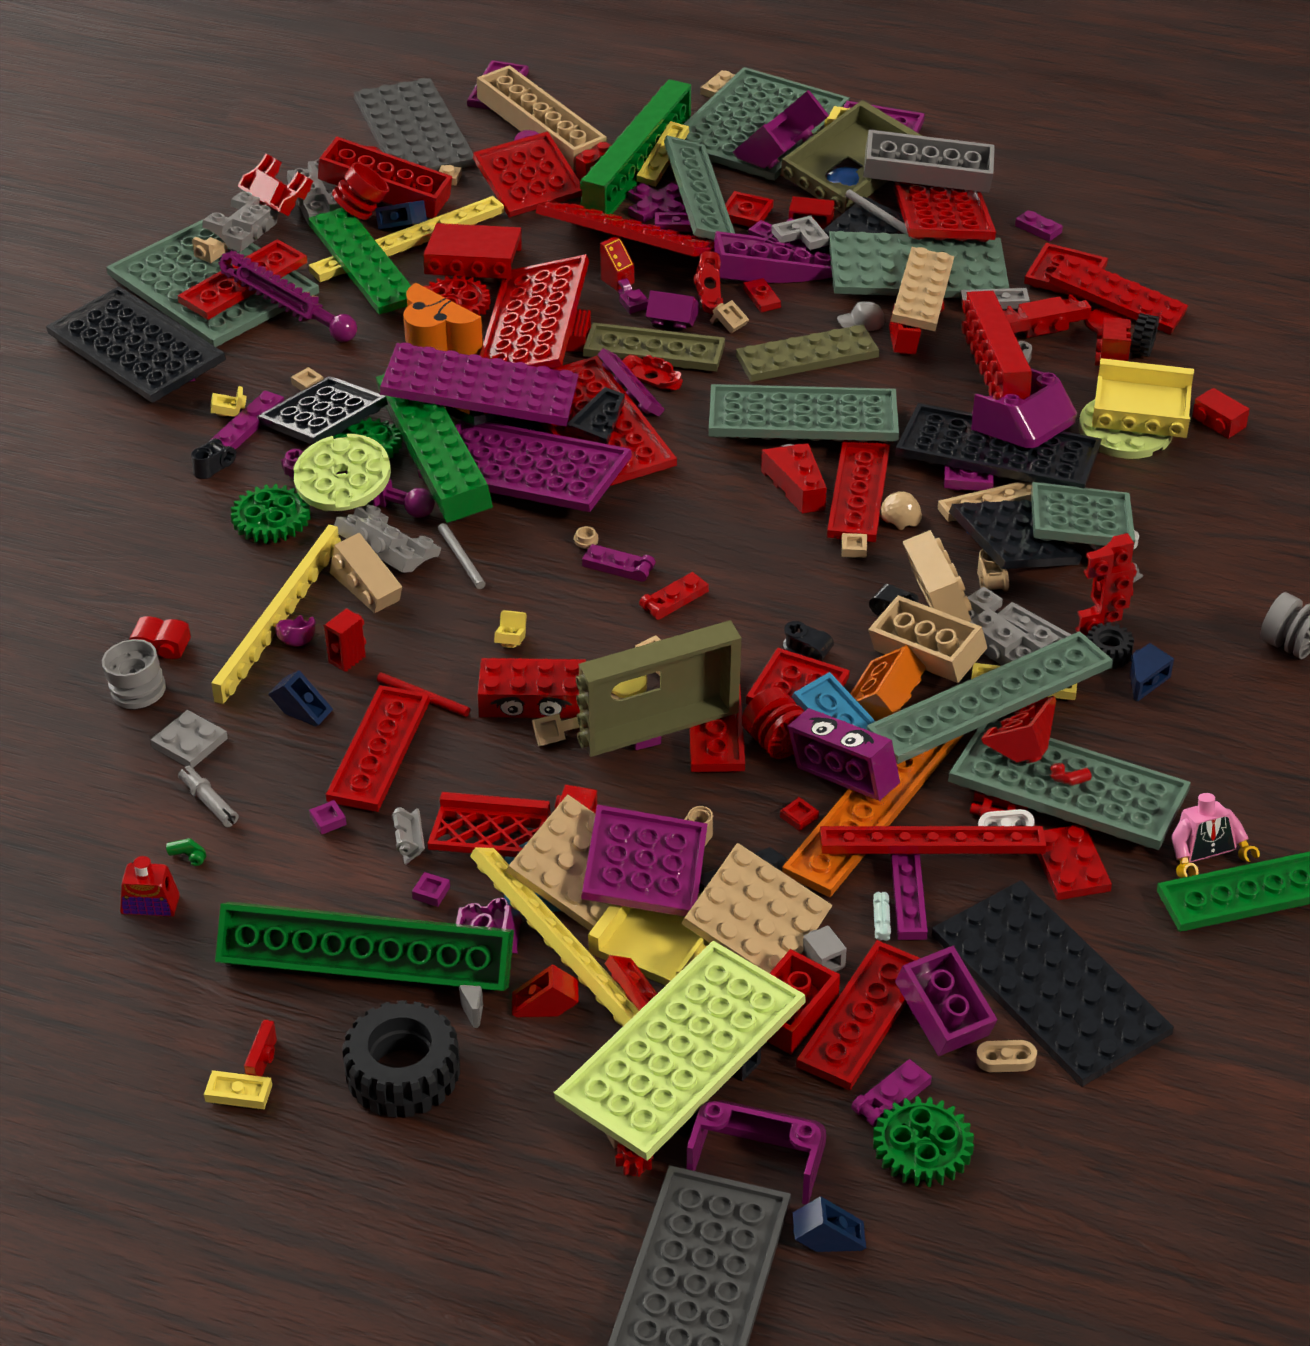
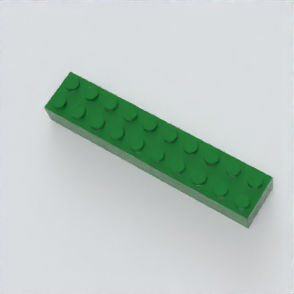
M669 79L661 86L657 94L651 98V101L643 107V110L635 116L632 123L617 137L613 145L609 146L607 152L591 167L588 174L581 179L580 189L582 190L580 205L590 210H601L604 214L610 215L614 213L628 196V191L639 183L637 182L636 175L669 122L684 124L691 117V84Z
M385 373L376 377L379 392ZM386 396L388 405L385 407L396 428H399L402 439L446 523L493 508L488 484L443 405Z
M225 902L220 904L215 962L450 986H481L482 989L504 991L509 988L514 930Z

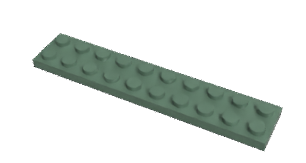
M1079 631L867 725V730L892 740L896 763L899 764L1112 668L1113 660Z

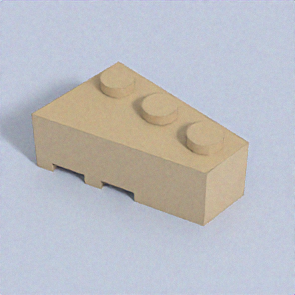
M360 532L334 545L330 574L371 611L376 613L400 600L401 584Z

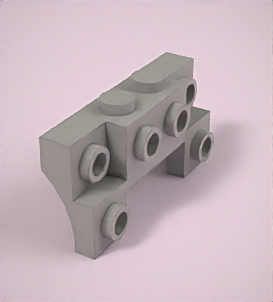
M319 159L308 161V169L297 168L287 171L288 184L292 181L296 172L313 180L311 190L305 200L298 197L295 202L296 206L300 207L308 225V218L342 208L335 201L332 193L327 192L322 180L318 179Z
M240 192L231 199V207L239 209L230 217H225L222 213H212L203 220L202 228L217 234L229 249L241 252L277 224L278 211L271 210L268 206H260L259 197L252 196L249 192Z
M376 506L355 508L354 515L349 514L347 517L336 518L334 526L338 527L339 535L347 539L360 532L382 561L401 572H413L424 561L433 557H439L441 547L435 545L431 538L426 536L410 538L401 533L399 529L387 524L389 517L381 513V509Z
M982 587L968 596L972 610L968 611L971 623L979 625L983 629L987 644L984 654L1001 666L1060 640L1059 636L1042 625L1026 634L995 613L1002 606L1003 599L986 587Z

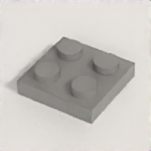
M186 710L153 737L151 745L152 748L182 765L194 768L226 741L228 737L227 731Z

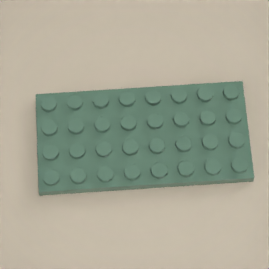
M829 231L834 294L898 296L911 247H923L929 251L945 252L954 256L944 298H960L961 290L1009 289L1001 238H995V240L980 242L976 239L958 241L954 238L935 240L934 238L927 237L918 240L909 237L906 233Z
M711 384L709 436L719 439L738 437L740 439L762 438L765 440L774 438H785L787 440L809 439L811 441L830 439L837 442L844 440H856L859 442L881 441L883 443L898 441L899 426L896 389Z
M996 720L977 729L949 773L948 782L957 784L960 787L982 792L987 796H994L1009 801L1012 804L1028 807L1037 812L1046 813L1061 818L1064 821L1074 822L1092 830H1098L1119 839H1126L1156 850L1160 849L1189 792L1191 784L1189 781L1050 738L1048 749L1039 761L1033 763H1026L1025 760L1015 762L982 742L981 738L987 730L992 727H997L998 730L1002 727L1001 723ZM1063 763L1065 765V772L1088 768L1092 778L1090 781L1073 786L1053 781L1050 776L1052 774L1050 767L1052 764Z

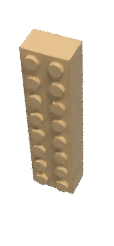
M510 65L477 77V99L520 131L532 130L539 134L548 131L573 171H576V156L587 149L591 150L592 147L600 142H607L605 135Z

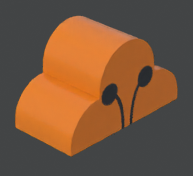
M414 283L408 288L406 293L407 308L403 313L406 343L418 347H433L441 351L452 350L459 354H476L480 356L483 346L481 316L418 283Z

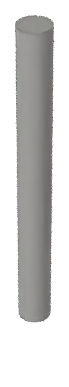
M847 190L845 197L902 233L908 234L903 222L854 191Z
M440 524L438 530L477 589L484 588L485 581L447 524Z

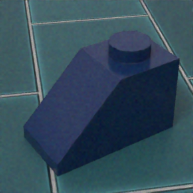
M424 200L375 209L379 229L427 221Z
M1151 643L1142 649L1136 650L1131 657L1130 679L1133 699L1138 702L1171 678L1174 658Z
M300 670L283 678L268 694L286 715L315 727L333 710Z
M820 1196L793 1212L795 1240L816 1252L862 1251L866 1249L864 1221Z

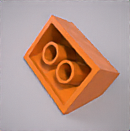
M908 645L872 660L850 694L875 721H878L901 711L900 709L904 703L911 698L912 695L910 693L913 688L921 682V675L926 667Z

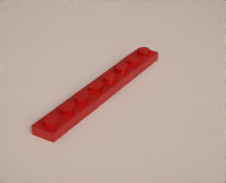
M820 826L819 833L821 854H1045L1047 846L1043 826Z

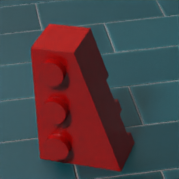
M1103 318V326H1098L1094 366L1100 367L1101 358L1128 361L1131 345L1130 319Z
M808 443L762 450L761 472L773 480V485L776 488H781L786 493L785 497L801 513L825 510L827 487Z

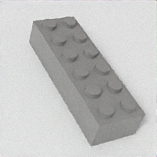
M869 130L863 174L865 178L989 193L994 170V145L877 130Z

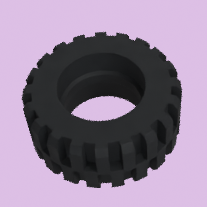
M398 1001V1004L390 1005V1002L381 1004L379 1009L375 1010L373 1007L366 1011L364 1018L360 1016L353 1023V1028H350L345 1035L342 1053L346 1083L348 1084L349 1091L353 1097L357 1098V1102L365 1108L370 1106L371 1112L381 1115L383 1112L387 1113V1117L397 1118V1115H405V1118L413 1117L416 1112L426 1113L431 1110L432 1105L438 1106L445 1101V1095L449 1096L453 1092L455 1083L459 1080L460 1058L457 1033L455 1028L451 1026L450 1020L443 1014L439 1015V1011L431 1006L425 1008L423 1003L415 1001L414 1004H407V1001ZM399 1050H413L425 1055L418 1063L403 1068H392L378 1063L385 1055Z

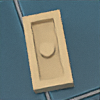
M721 70L701 87L700 94L710 98L713 97L735 74Z

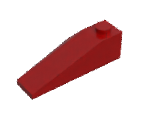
M1055 695L1043 698L1015 711V716L1000 722L1002 727L998 730L997 727L987 730L981 738L983 744L1015 762L1025 760L1026 763H1033L1042 759L1049 745L1056 705Z

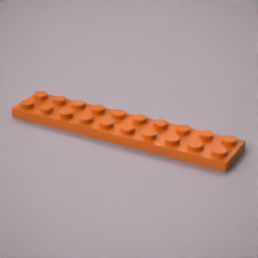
M963 735L897 764L900 783L880 801L848 789L784 864L782 872L795 881L831 897L866 854H821L820 826H890Z

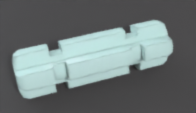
M876 892L873 899L875 938L879 941H887L890 939L891 934L889 895L887 892Z

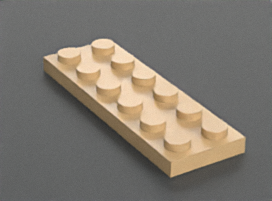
M911 247L891 322L931 331L936 330L954 256L945 252L929 251L923 247Z

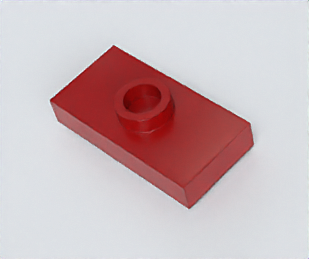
M764 278L743 282L744 291L760 313L781 308L780 299Z
M262 1021L244 1064L245 1075L262 1077L267 1063H272L275 1053L274 1046L277 1041L274 1021Z

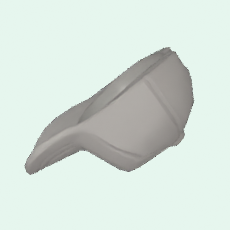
M859 302L855 305L852 312L837 316L838 323L842 328L864 325L867 331L879 330L885 324L884 312L879 305L872 302Z

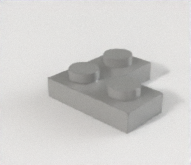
M812 216L772 225V233L781 243L801 239L809 250L829 245L830 238Z

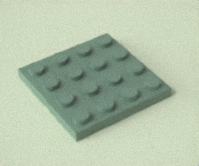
M1032 482L1031 500L1034 538H1039L1043 541L1059 540L1069 544L1086 543L1099 547L1101 545L1106 546L1113 536L1128 533L1135 545L1129 493Z

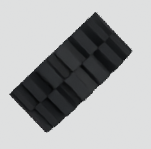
M1144 313L1139 314L1132 336L1131 353L1150 356L1158 331L1159 317Z
M1107 622L1106 626L1100 623L1098 628L1093 626L1089 630L1087 638L1113 660V669H1116L1118 664L1121 667L1125 666V662L1129 663L1132 657L1134 637H1132L1131 631L1127 632L1128 628L1126 627L1120 629V624L1117 623L1115 626H1111V622Z

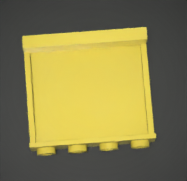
M1101 358L1092 427L1187 438L1194 369Z
M610 904L588 934L590 954L607 960L610 955L631 958L646 978L665 986L710 943L682 925L681 923L685 918L683 916Z

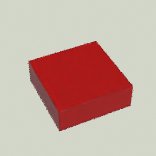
M800 797L780 810V818L798 831H801L819 817V811Z

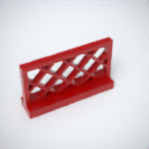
M442 792L440 796V809L428 841V850L472 853L475 847L494 848L501 856L516 857L523 849L519 845L529 841L550 816V801ZM444 820H453L454 822L447 824ZM471 822L482 824L475 827ZM498 825H510V826H508V827H506V828H504V829H501ZM462 826L468 829V831L459 835L454 831ZM525 827H532L536 829L529 832ZM490 828L496 832L487 837L482 834V832ZM519 830L523 835L513 840L509 834ZM446 834H449L452 837L447 841L437 840L439 837ZM473 836L479 840L473 844L465 842V840ZM501 838L506 842L501 846L492 844Z

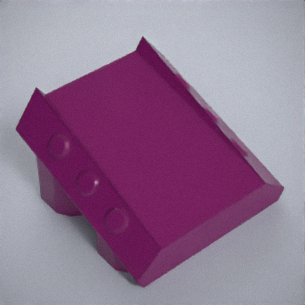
M505 898L494 899L488 906L481 907L478 903H471L459 908L456 924L513 929L512 953L518 954L517 944L520 926L523 923L520 911L510 906Z

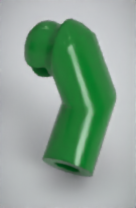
M190 838L166 844L169 856L185 853L189 856V861L194 866L202 865L206 859L205 849Z

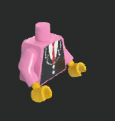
M1210 793L1200 794L1198 796V806L1182 811L1180 822L1171 836L1176 860H1180V864L1176 868V874L1180 878L1187 877L1186 869H1188L1189 876L1198 875V867L1190 862L1236 850L1237 844L1240 846L1238 856L1242 861L1250 862L1247 857L1248 850L1251 851L1254 858H1259L1260 856L1258 848L1248 845L1246 840L1249 838L1239 819L1230 809L1223 807L1218 801H1215V796Z

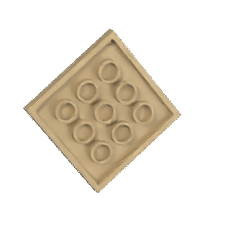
M567 794L510 863L506 872L591 931L610 906L608 903L581 899L595 813Z
M737 843L681 924L709 943L715 941L770 973L790 949L799 954L803 952V936L813 930H817L832 905Z

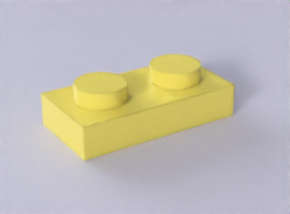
M212 1070L204 1092L205 1102L265 1109L272 1088V1080L269 1077Z

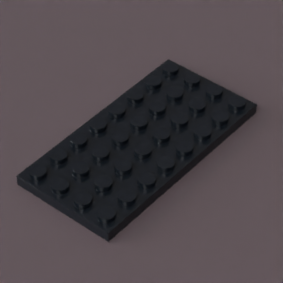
M119 286L46 326L48 334L152 403L226 360L223 351Z
M918 403L896 446L895 456L903 457L906 460L915 459L932 465L940 464L950 466L952 469L971 470L978 472V474L986 473L996 475L998 478H1011L1022 482L1074 486L1084 489L1100 450L1102 439L1062 431L1038 447L1025 448L971 430L973 416L971 413Z
M1022 880L932 927V936L945 949L951 946L955 947L971 976L1081 1087L1173 1034L1174 1026Z

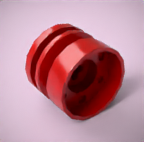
M355 162L345 173L346 180L339 181L338 186L333 189L332 195L335 201L348 213L359 219L367 220L377 208L376 203L381 202L389 192V186L374 170L364 164Z
M779 687L768 688L757 694L746 706L742 715V726L771 757L776 759L787 758L794 754L788 725L805 711L800 705L795 703L794 699L784 689Z

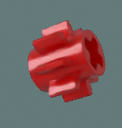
M622 1144L617 1145L615 1165L617 1167L623 1166L625 1176L628 1174L640 1177L645 1169H652L651 1159H653V1156L647 1161Z

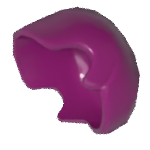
M299 615L295 620H280L275 627L276 636L282 643L288 646H304L314 637L315 619L310 617L307 622Z

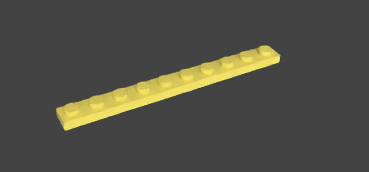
M494 196L376 239L375 241L387 256H391L428 242L436 223L475 225L478 222L504 213V205ZM334 256L309 264V272L319 282L346 274Z
M327 526L211 683L214 702L224 704L229 696L235 693L237 685L247 676L254 662L259 660L265 647L270 645L273 636L276 634V624L280 620H286L289 614L294 612L297 603L301 598L305 597L308 588L313 582H316L319 573L328 565L330 558L333 556L334 545L341 542L337 526Z
M475 847L470 857L476 862L477 868L494 882L493 885L498 891L504 893L510 900L511 906L522 913L527 919L528 925L541 934L545 944L559 954L563 964L570 967L578 975V980L596 995V1000L613 1014V1019L621 1026H624L639 1012L634 1003L627 999L626 992L533 890L506 872L509 864L494 848Z

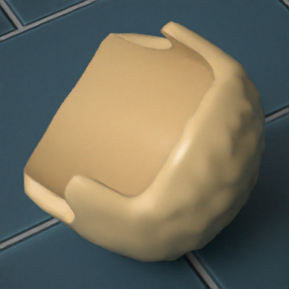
M907 492L890 494L883 501L880 508L881 518L887 523L894 524L898 530H903L908 525L915 527L922 519L919 503L912 494Z

